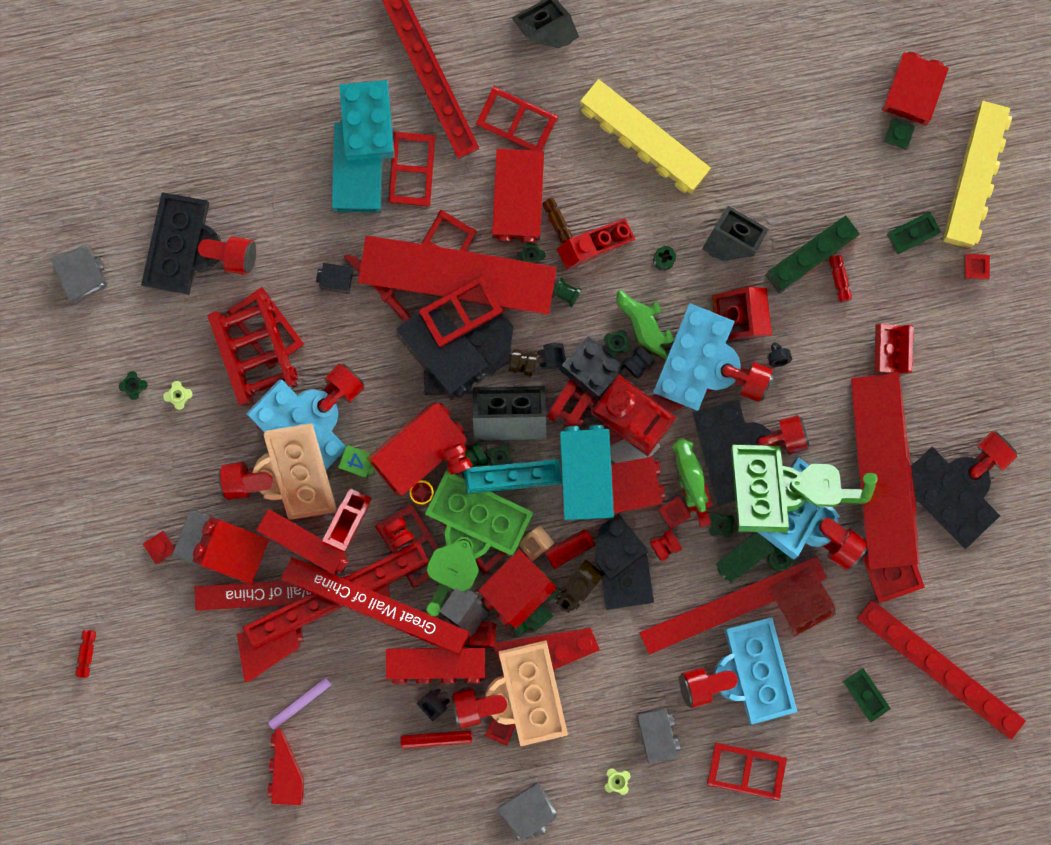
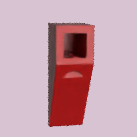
M626 218L568 239L556 250L566 270H569L636 239Z
M278 728L276 729V734L272 733L271 748H275L274 758H270L269 773H273V783L268 784L267 796L271 798V804L302 805L304 777L283 729Z

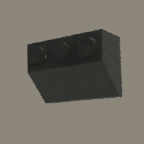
M545 386L473 387V439L483 441L546 439Z

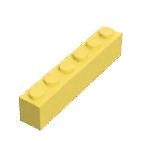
M598 79L580 101L581 111L585 116L593 119V117L597 119L604 131L609 134L613 132L619 137L618 141L628 149L632 147L638 152L637 156L647 164L651 162L657 167L655 170L662 177H670L675 181L674 185L681 192L692 194L709 173L711 168L601 80Z
M982 101L977 107L942 242L970 249L975 243L978 244L982 234V230L979 229L980 222L985 220L988 207H985L986 199L991 197L994 184H991L992 176H996L1000 166L997 157L999 152H1003L1006 139L1003 138L1004 131L1009 129L1012 116H1009L1010 108L986 101Z

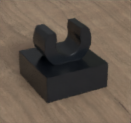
M563 343L543 345L544 349L539 350L537 354L545 355L546 362L539 364L540 367L559 369L566 361Z
M436 689L434 692L431 690L417 703L432 722L447 709L446 705L450 702L449 698L442 702L437 697L441 689Z

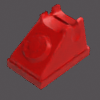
M621 375L616 377L590 412L592 416L647 457L677 418Z

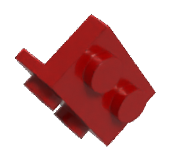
M875 325L874 372L886 374L900 372V374L912 373L914 363L913 325Z

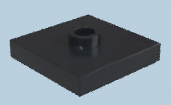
M644 555L612 581H609L605 575L601 578L606 610L654 603L647 555Z

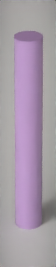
M324 678L268 722L270 727L275 730L332 685L331 682Z

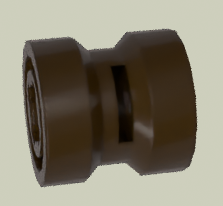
M514 348L508 371L512 373L522 372L524 376L532 378L538 354H525L522 350Z

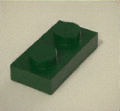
M929 211L888 232L887 236L897 255L940 234L941 230Z
M861 668L842 681L869 722H873L891 709L864 668Z

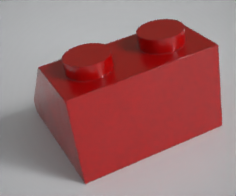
M745 287L712 295L713 313L735 321L726 342L756 339L772 335L767 288Z

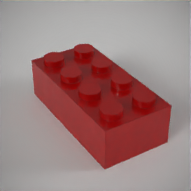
M442 648L386 649V679H391V684H406L407 679H416V683H432V679L441 678V683H456V678H465V683H480V678H485V648H463L460 656Z

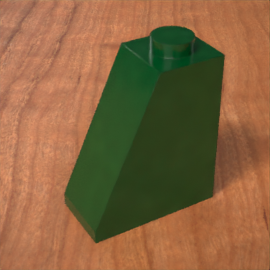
M754 532L716 563L718 572L724 579H728L732 583L777 547L758 532Z

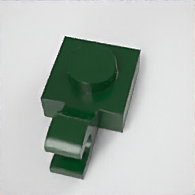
M542 603L517 629L513 628L511 631L516 637H519L529 627L536 632L553 615Z

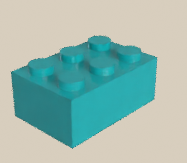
M388 80L339 84L344 150L347 162L395 158Z

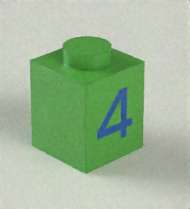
M346 445L338 467L339 469L365 479L368 478L369 474L373 476L375 472L373 466L366 459L370 453Z

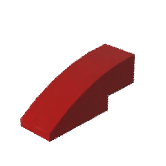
M349 488L322 544L345 553L369 509L372 498Z

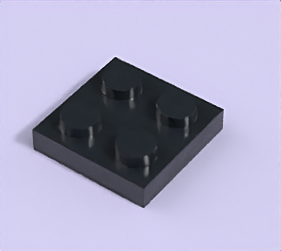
M588 336L562 364L559 370L596 401L625 366Z

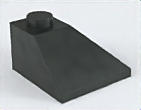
M542 0L512 17L514 23L531 42L559 49L579 38L571 15L558 0Z
M727 206L702 249L721 261L751 257L755 255L769 229Z

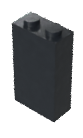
M440 307L429 313L442 338L458 329ZM418 311L396 328V335L450 400H453L455 397L461 398L468 392V387L474 382L478 384L487 377V372L489 371L488 363L464 335L439 347Z

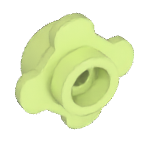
M174 381L172 388L169 392L164 393L163 397L166 402L174 404L177 410H181L188 399L192 398L193 393L190 389H185L181 382Z
M613 768L607 771L608 781L605 784V790L608 793L615 791L625 795L629 790L627 784L631 777L628 771L618 772ZM619 779L620 783L616 784L615 780Z

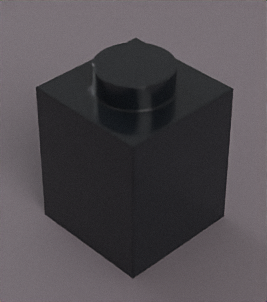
M323 263L322 269L318 268L316 283H320L319 287L321 290L350 294L353 269L352 267Z

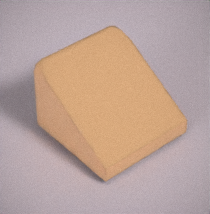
M540 525L519 542L520 548L531 561H534L554 545L553 540Z

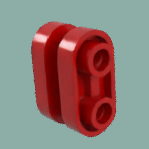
M569 380L546 418L555 422L557 417H560L566 421L562 427L563 429L570 426L580 427L585 420L581 417L585 409L590 411L596 401L586 392L583 393L578 390L577 385L572 380ZM570 397L579 401L572 413L563 409Z

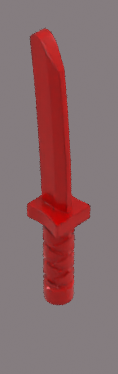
M344 255L345 260L359 272L361 261L356 256ZM372 286L381 295L382 301L384 303L387 302L403 322L411 318L409 313L395 299V294L391 289Z

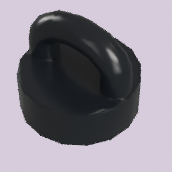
M776 342L772 343V352L767 355L769 365L772 367H782L792 361L791 351L787 348H782Z

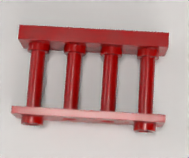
M261 294L256 295L258 305L228 317L216 311L207 315L240 406L253 404L255 393L272 387L279 379L284 382L286 381L288 387L294 388L298 386L296 381L299 379L297 370L290 364L272 313L275 311L274 305L270 298ZM262 314L266 324L265 328L237 339L231 338L229 332L231 325ZM270 336L274 350L244 362L239 360L237 355L239 348ZM278 359L282 373L253 384L247 383L244 375L247 373V370Z

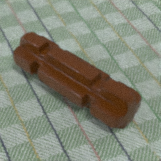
M549 198L543 202V207L549 213L548 217L555 231L559 233L558 237L561 243H565L568 239L573 238L570 229H567L568 225L560 209L556 208L558 205L554 198Z

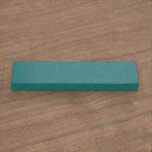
M558 459L472 467L463 471L467 494L561 485L562 483Z

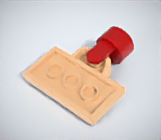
M312 423L265 431L263 436L269 453L260 457L256 461L254 468L248 469L245 462L224 464L219 469L220 490L223 497L228 501L249 498L251 492L259 491L264 495L263 498L270 500L282 499L288 520L335 513L336 511L335 501Z
M547 641L499 651L504 675L495 678L489 684L485 697L476 699L473 688L454 692L451 696L456 722L461 729L481 724L480 718L492 716L498 723L516 725L520 747L568 735Z

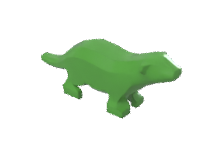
M618 290L616 296L617 306L630 318L638 344L666 361L668 353L662 345H670L674 342L670 330H667L664 335L658 329V324L653 317L655 314L662 312L658 302H654L649 307L633 300L623 290Z
M679 438L672 446V451L676 454V467L680 477L678 478L679 485L682 488L684 487L686 493L685 500L688 507L696 506L700 512L706 511L705 503L708 502V497L705 493L702 469L692 452L693 443Z

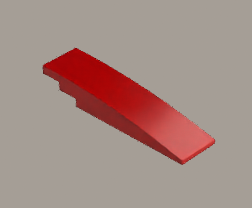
M366 236L357 283L442 298L476 279L478 276L483 275L501 308L549 315L557 267L431 245ZM480 285L457 297L460 302L492 307Z
M900 372L851 378L861 489H863L865 484L863 482L865 474L874 473L878 478L871 500L863 504L870 570L918 565L920 560L917 540H919L916 523L917 511Z

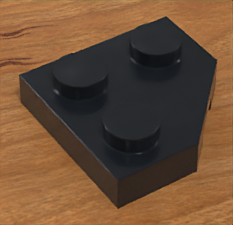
M503 313L464 335L488 363V372L491 376L510 361L513 325Z
M619 513L599 527L595 558L596 565L608 580L612 581L648 553V549Z

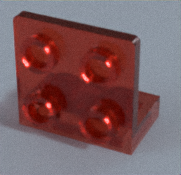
M811 566L769 588L771 595L788 622V629L793 637L836 615L834 603Z

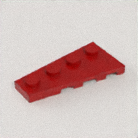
M591 628L496 642L494 645L495 653L501 665L499 651L547 641L553 670L600 650Z

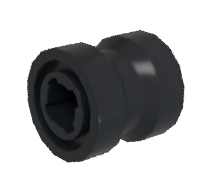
M638 346L633 351L631 357H627L622 361L625 368L637 379L644 374L646 368H650L655 363L651 355L641 346Z

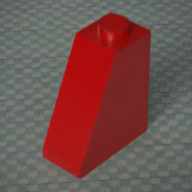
M302 628L288 633L254 651L245 632L238 633L237 640L244 682L254 680L301 648L300 642H304Z

